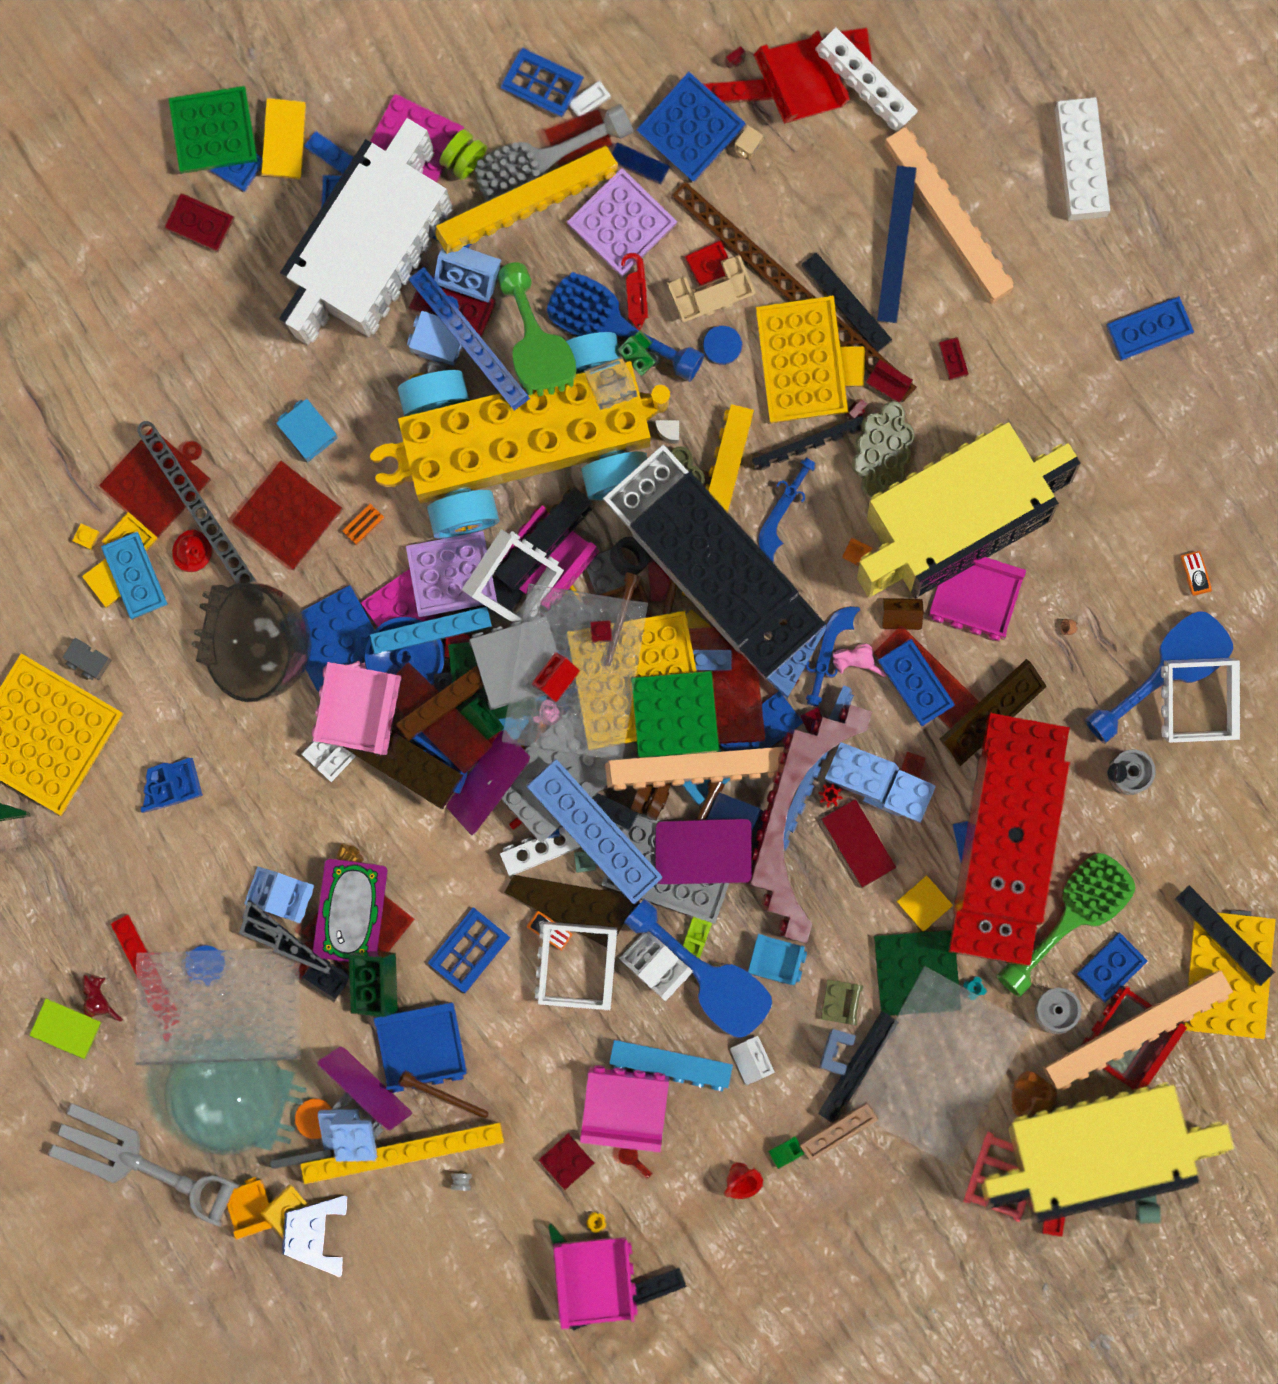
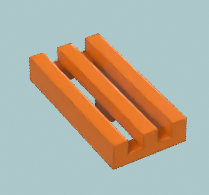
M370 503L342 531L352 542L358 545L384 519V516ZM371 510L372 513L355 530L349 533V531ZM376 515L378 518L355 539L354 536Z

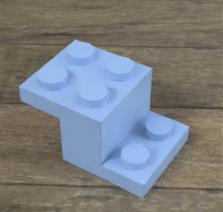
M899 770L884 805L864 797L863 802L900 817L902 815L921 823L936 785Z
M257 867L244 904L247 905L248 900H250L263 911L301 923L306 913L308 901L312 896L314 885L275 871Z
M358 1109L320 1110L318 1112L324 1150H334L336 1161L376 1160L377 1152L371 1120H360Z

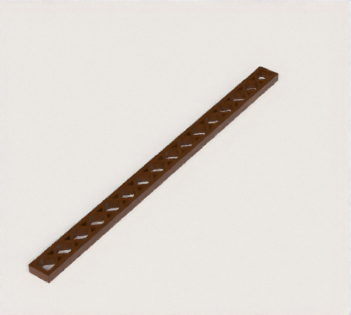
M686 181L672 194L673 199L736 255L739 254L745 263L789 302L797 301L796 294H805L806 300L816 298ZM684 189L691 193V200H683L679 197ZM694 204H703L706 212L697 213ZM709 217H718L720 225H711ZM731 229L734 231V238L724 237L723 230ZM738 242H746L749 245V251H740L738 249ZM752 255H761L763 257V264H755L752 261ZM767 268H775L778 276L769 277L767 275ZM781 281H790L792 289L784 290L781 287ZM837 316L838 332L850 334V341L840 340V347H854V345L865 347L864 368L870 374H872L875 367L869 365L868 358L880 359L895 368ZM913 383L909 387L910 390L902 398L901 401L903 403L917 389V386Z

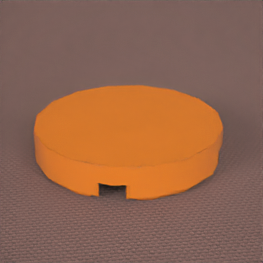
M310 1099L298 1107L295 1114V1124L303 1136L310 1139L322 1138L318 1112L320 1110H333L328 1102L321 1099Z

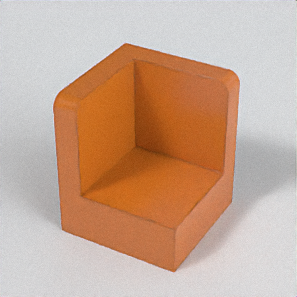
M851 538L842 558L859 566L860 561H862L861 558L871 552L872 547Z

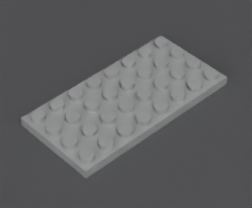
M579 702L525 750L530 755V761L504 794L502 800L539 842L542 843L561 824L532 794L526 785L553 760L557 759L589 796L593 798L607 785L605 764L610 760L638 758L637 742L589 751Z

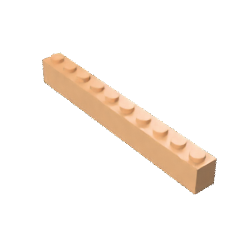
M904 127L886 139V148L899 166L917 168L915 191L993 304L1012 292L1014 282L1011 276L1004 273L1000 260L993 257L990 245L987 242H983L979 229L976 226H972L969 214L965 210L962 211L956 195H952L949 192L947 182L944 178L941 179L939 177L935 164L928 161L926 158L927 153L922 146L919 147L916 143L917 139L914 133Z
M784 747L610 760L605 764L607 787L618 791L625 790L626 786L642 789L646 785L653 784V787H663L665 783L680 786L688 781H692V784L704 783V780H711V783L722 782L726 778H730V781L742 780V777H749L750 780L760 779L763 775L773 778L775 771H778L780 764L778 763V757L783 752Z
M1214 971L1042 1068L1053 1087L1063 1091L1072 1086V1081L1076 1079L1081 1081L1089 1076L1088 1072L1094 1069L1099 1071L1107 1066L1106 1062L1112 1059L1117 1061L1123 1058L1124 1052L1128 1050L1133 1052L1142 1047V1042L1146 1040L1151 1042L1159 1037L1158 1033L1164 1030L1169 1032L1177 1027L1176 1023L1180 1021L1187 1022L1193 1019L1194 1013L1198 1011L1203 1013L1212 1008V1003L1216 1001L1221 1003L1229 998L1228 994L1233 991L1222 971Z

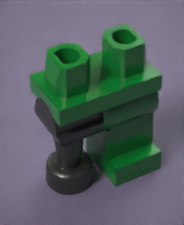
M641 330L634 336H631L618 349V352L628 362L631 361L632 367L641 376L660 362V355L656 351L648 352L646 350L652 342Z

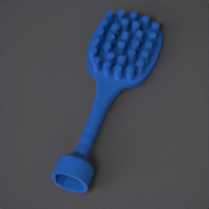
M575 272L567 275L557 285L547 306L549 319L556 326L576 337L599 332H612L616 336L629 339L640 331L620 315L619 302L608 288L587 276L576 274ZM646 335L652 342L648 349L656 351L659 355L672 361L675 375L691 382L701 367L704 354L692 347L676 351Z
M1198 611L1187 616L1172 628L1163 639L1159 648L1160 663L1151 676L1111 711L1096 709L1084 719L1087 727L1098 740L1104 744L1107 743L1118 733V720L1146 696L1164 685V678L1161 676V667L1164 666V661L1229 658L1233 651V642L1229 634L1218 620L1207 612ZM1220 666L1173 668V680L1193 683L1207 677Z
M644 899L624 923L635 933H647L649 931L693 971L692 974L699 983V1003L707 1016L718 1027L738 1038L745 1037L754 1031L766 1018L772 1007V998L767 989L754 976L738 966L732 964L712 966L693 955L657 923V909Z

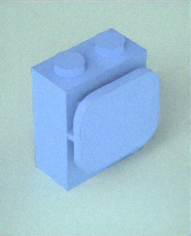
M421 311L420 316L417 315L413 327H416L414 334H410L407 341L410 352L438 363L443 362L455 366L462 347L438 316Z

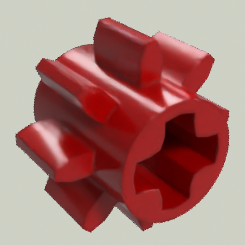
M834 783L830 788L823 785L825 791L818 792V795L823 798L819 803H827V808H829L830 804L837 807L836 800L843 799V797L838 796L842 789L836 790ZM829 791H832L833 795L836 796L831 801L825 796Z

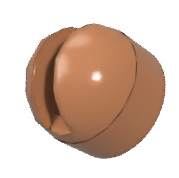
M1064 619L1061 623V632L1064 635L1075 634L1078 630V627H1076L1077 623L1072 619Z

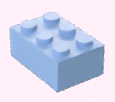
M442 247L437 259L434 280L439 286L489 302L496 288L501 259L466 247H462L457 252L452 251L447 254Z
M840 742L825 779L830 784L834 783L835 786L884 805L899 767L891 761Z

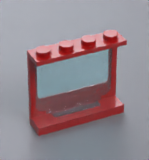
M1124 986L1123 989L1120 987L1113 996L1115 998L1113 1004H1108L1103 1010L1102 1014L1105 1016L1101 1021L1097 1020L1091 1028V1031H1093L1090 1038L1085 1037L1080 1046L1152 1007V1005L1132 992L1130 987ZM1176 1023L1177 1027L1169 1032L1164 1030L1158 1033L1159 1037L1151 1042H1148V1040L1142 1042V1047L1133 1052L1131 1050L1124 1052V1057L1117 1061L1112 1059L1106 1062L1107 1066L1103 1069L1134 1091L1146 1088L1187 1027L1182 1023Z

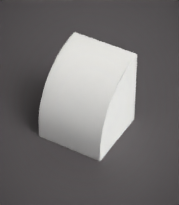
M656 420L655 426L658 435L668 443L679 444V421Z

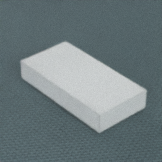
M598 81L575 97L569 106L580 120L609 100L611 95L603 84Z

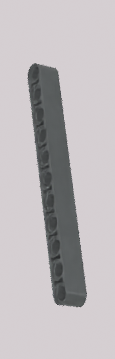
M149 421L141 422L138 425L137 432L248 602L254 606L261 605L265 600V594L156 427ZM146 426L152 428V433L148 436L142 434V430ZM156 443L163 444L161 452L153 451V446ZM168 459L174 461V466L170 469L164 468V462ZM183 476L185 478L184 484L176 485L174 483L175 478ZM190 492L196 494V498L192 502L185 500L186 494ZM199 509L207 511V515L202 519L196 517V512ZM211 525H215L218 528L217 533L214 535L207 533V529ZM221 542H227L229 545L228 549L224 552L218 550V545ZM236 558L239 560L237 568L229 567L231 559ZM242 575L250 576L248 584L242 585L239 582ZM258 591L261 593L259 601H252L250 599L252 592Z

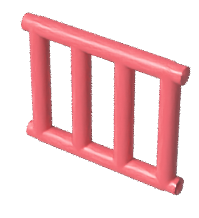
M987 1132L963 1202H973L986 1207L984 1198L974 1194L977 1184H983L984 1180L987 1179V1177L981 1175L984 1163L1007 1172L1018 1169L1017 1166L987 1156L991 1144L1014 1152L1012 1143L996 1138L994 1134ZM1027 1201L1018 1202L1016 1209L1000 1206L992 1208V1210L1012 1216L1016 1222H1020Z

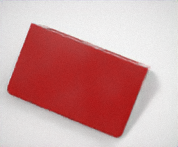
M555 652L531 684L557 702L579 674L580 670L566 657Z

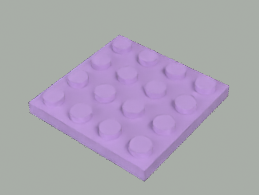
M621 168L615 176L567 221V224L623 277L636 264V261L630 258L626 260L625 266L622 267L621 260L623 256L628 253H637L643 258L677 224V221Z
M484 531L406 546L419 617L484 605L462 590L487 552ZM491 576L481 593L497 602Z

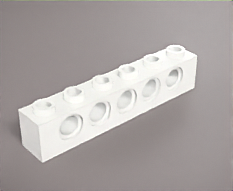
M837 28L815 48L819 56L826 60L832 66V69L839 73L846 83L859 93L861 99L866 101L873 108L874 112L887 122L891 129L898 132L918 112Z
M560 826L558 830L542 842L547 846L546 851L542 854L537 853L535 850L536 845L540 843L537 838L533 840L532 837L521 841L522 845L514 847L513 844L503 848V852L500 855L508 875L511 877L579 849L581 846ZM558 835L565 838V843L562 846L554 844V838ZM524 850L528 853V858L525 861L517 859L519 851Z

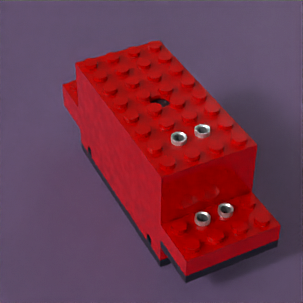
M994 713L988 715L982 753L978 758L964 850L960 864L948 952L1027 967L1031 965L1037 925L1044 922L1070 762L1064 761L1070 727ZM982 924L987 925V930L982 929ZM1002 927L1007 929L1006 934L1002 933Z

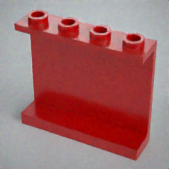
M819 30L815 31L810 38L769 49L767 44L762 45L753 54L784 124L842 108L850 100L840 74L836 73L832 66L822 59L815 50L824 39Z

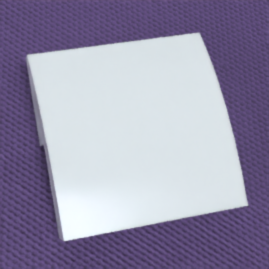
M312 741L301 753L330 782L356 757V755L343 748V746Z

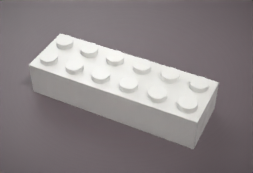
M1097 98L1058 101L1055 106V116L1068 221L1107 217L1110 212Z

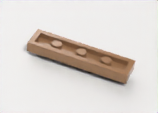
M865 1102L801 1142L800 1147L812 1162L878 1121L879 1117L869 1103Z

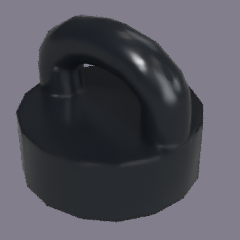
M1120 763L1112 764L1107 771L1109 780L1113 783L1123 782L1127 778L1126 767Z

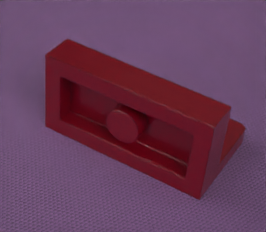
M879 359L866 383L897 403H900L911 386L913 379Z

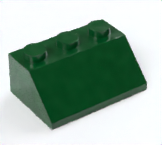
M374 951L349 954L351 1013L387 1017L398 1012L396 953Z

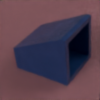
M719 792L718 796L713 800L711 812L705 820L748 819L751 822L752 852L754 848L756 849L757 832L763 824L761 820L763 810Z

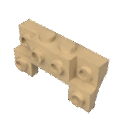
M739 254L721 261L726 275L722 278L692 290L685 276L667 283L682 322L701 315L709 316L715 313L716 309L721 307L722 309L733 306L734 302L756 294Z

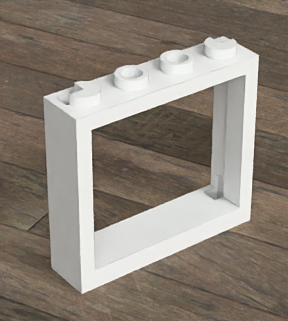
M501 529L462 590L513 623L522 621V623L530 622V618L534 617L541 606V602L551 591L564 570L557 566L559 562L549 556L546 559V553L537 547L533 550L532 547L534 545L525 539L520 542V536L512 531L508 534ZM512 544L547 566L517 614H514L481 593Z
M1236 658L1164 661V666L1161 667V676L1164 678V686L1161 687V695L1164 698V706L1161 707V715L1164 718V725L1161 727L1162 737L1169 743L1240 740V660ZM1227 666V731L1173 733V668Z
M545 922L544 927H540L539 939H543V947L538 949V959H542L541 967L537 966L536 979H540L539 987H535V998L538 999V1004L610 1010L617 928ZM551 930L608 934L603 1000L545 996Z

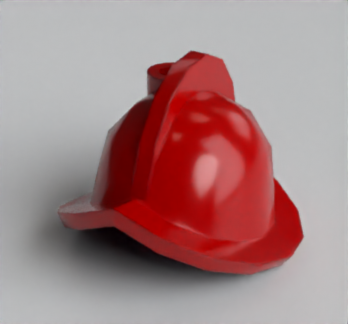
M195 529L187 530L179 535L172 549V558L175 565L185 572H197L203 569L209 563L212 555L210 542L202 532Z
M734 1163L726 1178L727 1189L723 1195L726 1198L731 1197L735 1199H746L754 1196L763 1186L761 1173L755 1168L749 1169L744 1163Z

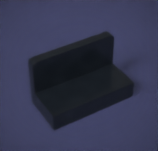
M492 576L497 603L514 613L523 592L518 590L514 594L500 580Z

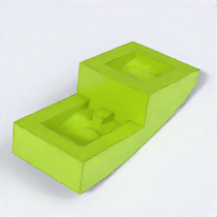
M693 917L683 946L700 959L712 923Z

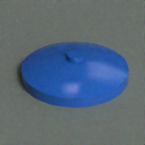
M411 617L394 618L381 624L372 634L423 621ZM369 638L364 658L365 666L368 670L400 675L401 681L398 696L410 697L423 693L434 684V674L442 672L445 656L441 640L374 655Z

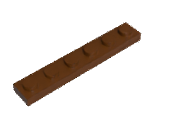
M478 665L396 724L408 741L484 687Z

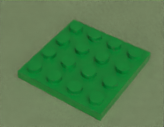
M246 86L168 98L180 174L258 162Z
M712 671L631 678L638 758L719 752Z

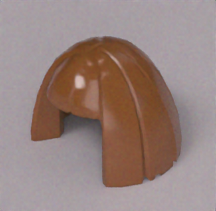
M1025 1071L1015 1080L1013 1084L1014 1089L1011 1092V1102L1013 1103L1012 1109L1015 1110L1014 1113L1017 1116L1033 1118L1036 1113L1050 1111L1056 1104V1089L1040 1075Z

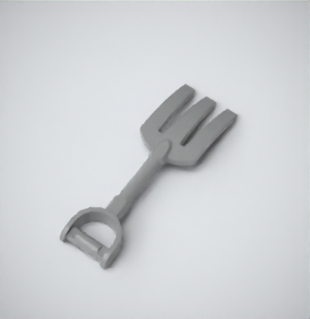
M70 1103L66 1112L68 1115L124 1141L123 1146L61 1123L57 1132L58 1135L114 1161V1166L54 1144L50 1147L49 1156L112 1183L122 1180L131 1170H139L190 1196L191 1208L198 1217L213 1225L222 1226L221 1217L234 1188L238 1189L239 1184L219 1176H207L199 1181H195L158 1166L139 1155L140 1138L138 1131ZM219 1181L223 1184L208 1215L200 1205L201 1191L208 1183Z

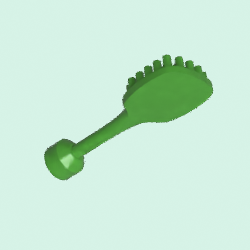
M518 262L503 266L497 276L501 290L505 295L515 297L524 324V338L513 347V366L517 378L523 385V388L526 389L527 395H532L533 390H537V395L542 396L544 389H548V394L552 395L555 393L554 387L557 386L559 391L563 392L565 391V384L570 387L574 385L576 361L573 352L562 337L545 333L535 320L526 296V292L532 283L527 267Z
M1103 853L1094 854L1085 860L1066 882L1062 891L1065 910L1052 931L1033 950L1031 965L1027 967L1007 963L996 975L998 980L1011 993L1021 997L1031 986L1030 971L1065 935L1081 925L1100 926L1115 917L1127 905L1135 892V882L1128 871L1115 859Z

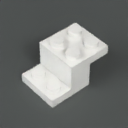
M649 931L642 933L619 958L665 1001L673 995L675 990L693 972Z

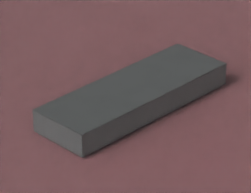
M329 1149L270 1161L271 1168L276 1169L332 1158L333 1152Z

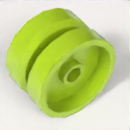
M463 129L449 142L440 157L439 163L447 170L453 168V174L460 180H464L474 171L477 161L481 160L485 155L487 145L480 140L473 141V135L466 129Z

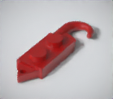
M628 253L623 256L621 266L624 267L626 260L630 258L634 259L637 265V272L629 274L625 281L628 320H631L636 329L641 330L645 320L648 319L644 261L637 253Z

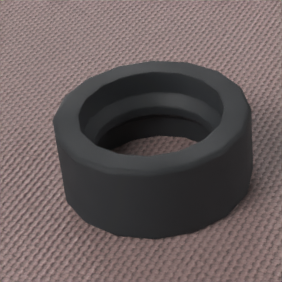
M624 537L612 547L610 560L614 568L621 574L632 573L637 575L649 563V554L634 537ZM627 548L631 550L637 557L638 565H632L627 562L622 555L621 549Z

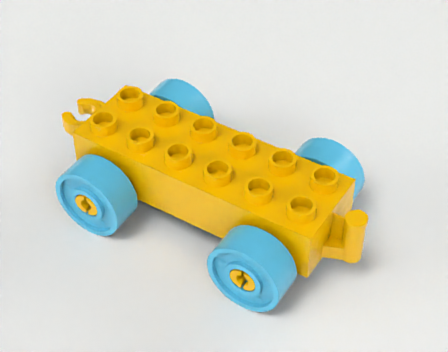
M612 332L592 333L567 340L566 342L570 346L576 361L574 385L570 387L565 384V391L563 392L559 391L558 386L554 387L555 393L552 395L548 394V389H544L542 396H538L537 390H533V394L528 395L530 399L515 411L500 393L470 401L463 372L459 370H445L424 374L403 382L397 388L404 417L398 418L403 442L383 444L376 447L370 454V458L373 463H379L386 457H393L398 461V469L392 474L379 473L375 479L379 485L384 487H396L405 482L413 481L420 504L437 500L427 506L433 535L435 538L441 539L479 532L499 523L500 520L493 492L491 490L478 489L591 461L594 462L587 464L581 469L588 499L594 501L604 500L603 498L648 459L646 452L632 451L650 447L651 437L647 421L656 414L668 409L670 391L664 385H656L651 394L639 392L631 361L623 363L622 356L618 352L617 336Z

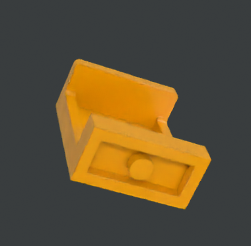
M254 1177L245 1180L246 1185L240 1186L238 1189L234 1188L227 1208L235 1230V1239L272 1228L261 1214L270 1204L262 1179L257 1181V1178Z

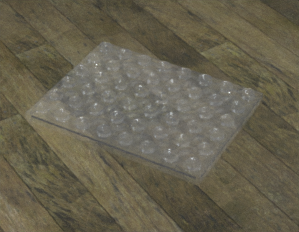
M529 584L502 742L609 760H622L648 603ZM611 620L612 642L592 643L591 622ZM555 652L566 657L580 670L579 674L557 702L531 684Z
M274 948L137 953L135 1066L301 1059L299 962L274 952Z
M924 966L847 1108L852 1111L863 1103L868 1102L879 1117L878 1121L874 1122L876 1125L955 1167L1031 1024Z

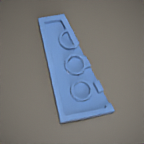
M826 627L766 679L786 698L789 697L822 638Z

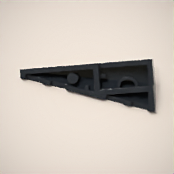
M248 900L239 934L274 948L273 951L327 974L330 973L331 966L256 904Z

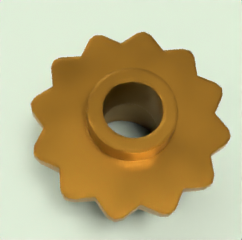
M345 843L341 844L336 857L337 860L359 863L364 861L358 848L353 845H346Z

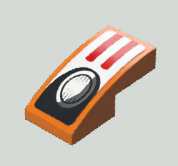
M1197 551L1181 555L1180 560L1187 575L1186 581L1192 596L1211 592L1212 588L1201 552Z
M537 910L526 927L540 936V927H544L545 922L554 921ZM551 930L550 943L562 951L573 934L569 931Z

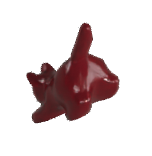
M92 974L88 978L87 975H84L82 990L87 997L83 1004L84 1014L92 1018L108 1013L114 1020L123 1021V1018L109 1006L108 1001L102 994L101 986L105 981V977L101 978Z

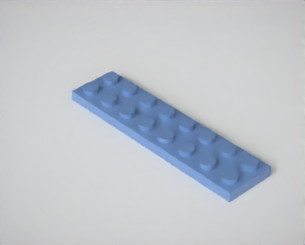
M557 759L553 760L526 785L532 794L632 904H635L663 878Z

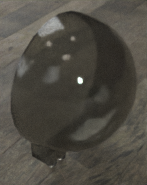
M259 582L237 583L230 587L212 585L210 592H203L202 597L209 600L208 603H200V609L206 611L202 630L196 629L194 631L195 635L201 637L200 641H192L191 645L198 649L196 662L205 665L218 687L235 700L262 702L288 691L305 671L312 647L311 630L308 620L296 601L279 588Z

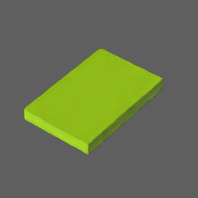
M46 998L29 1036L86 1059L102 1022Z

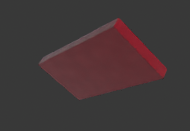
M440 286L447 296H452L458 301L459 311L479 336L482 337L495 307L496 300L490 298L489 302ZM416 290L409 309L418 313L424 311L436 315Z
M856 799L821 819L861 888L897 868Z

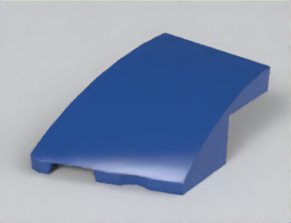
M187 758L173 764L162 763L147 769V782L144 787L145 798L144 804L141 807V813L162 809L203 796L193 758Z

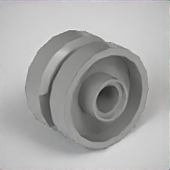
M1137 749L1126 750L1120 753L1109 765L1110 767L1114 763H1120L1126 767L1127 778L1123 782L1113 783L1110 781L1111 786L1117 792L1124 795H1136L1146 790L1153 783L1156 775L1155 765L1151 757ZM1129 769L1133 770V776L1128 774Z
M1054 988L1039 998L1035 1005L1034 1013L1037 1023L1043 1030L1052 1034H1062L1076 1026L1082 1009L1080 1001L1074 993L1068 989ZM1056 1007H1060L1062 1009L1061 1014H1057L1055 1012Z

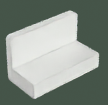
M758 1036L730 1048L746 1085L775 1073Z

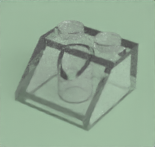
M622 357L584 371L600 410L610 408L615 404L629 401L638 396L632 376Z

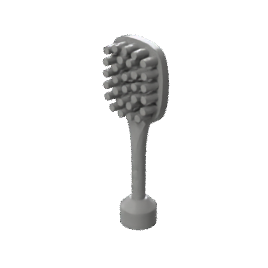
M619 104L607 110L603 124L561 144L538 149L529 143L515 142L487 154L477 161L475 173L478 185L486 200L490 201L545 175L554 163L572 151L607 134L621 139L634 133V129L622 104Z

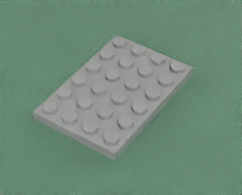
M638 814L630 832L621 828V831L656 869V824L663 821H655L647 818L646 815ZM605 874L602 886L621 892ZM656 883L640 899H646L648 902L715 924L729 883Z

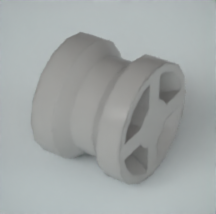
M451 1173V1178L453 1179L451 1190H471L469 1185L471 1174Z

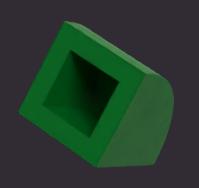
M796 1136L768 1151L777 1169L805 1154Z

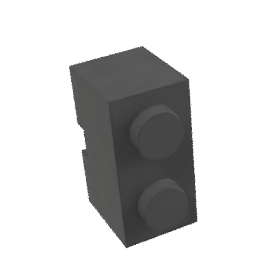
M75 637L62 657L67 660L66 665L74 670L77 667L84 671L82 675L90 680H93L94 677L100 680L112 660L97 650L91 652L92 648Z

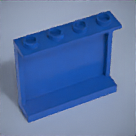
M454 1003L374 1018L387 1090L392 1089V1093L404 1091V1087L398 1085L399 1078L404 1070L413 1073L412 1076H415L416 1080L423 1083L432 1082V1085L444 1083L443 1079L451 1078L452 1081L464 1079L463 1075H467Z

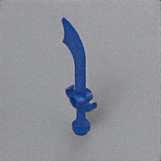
M807 457L800 462L803 467L790 486L785 481L777 483V487L780 484H785L786 489L761 528L759 547L772 562H774L776 550L784 544L777 535L778 523L797 494L803 495L802 503L805 501V494L797 491L809 470H815L814 466L816 464Z
M860 607L842 608L829 619L816 668L810 669L808 666L809 662L806 664V670L809 673H816L812 693L806 696L808 705L817 707L822 702V698L818 696L824 675L828 678L836 676L837 669L832 675L828 673L835 639L842 631L854 630L853 620L860 611Z

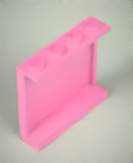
M327 662V666L323 670L324 683L319 691V697H321L320 705L317 706L315 712L317 721L312 729L313 741L387 755L401 676Z

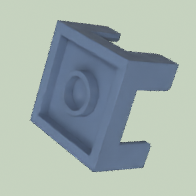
M830 1029L819 1068L844 1075L847 1066L832 1061V1058H836L839 1049L837 1042L850 1046L854 1044L856 1036L836 1029Z

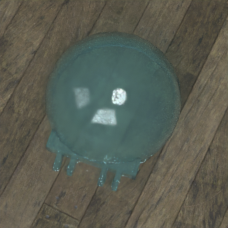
M212 1035L189 1046L173 1063L165 1085V1108L169 1120L179 1136L192 1147L203 1152L224 1156L240 1154L255 1147L272 1151L275 1140L287 1144L291 1142V1139L288 1137L277 1135L279 1128L289 1132H294L295 1129L293 1126L281 1123L287 1101L300 1105L303 1102L300 1098L290 1097V1090L294 1089L297 1092L306 1093L307 1088L292 1084L296 1072L282 1069L271 1053L259 1043L239 1035Z

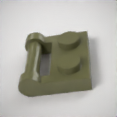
M827 980L821 1020L857 1025L858 1019H856L863 985ZM847 989L852 990L848 1018L842 1017Z

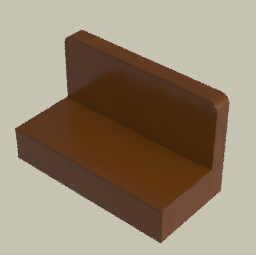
M883 598V629H922L923 599Z

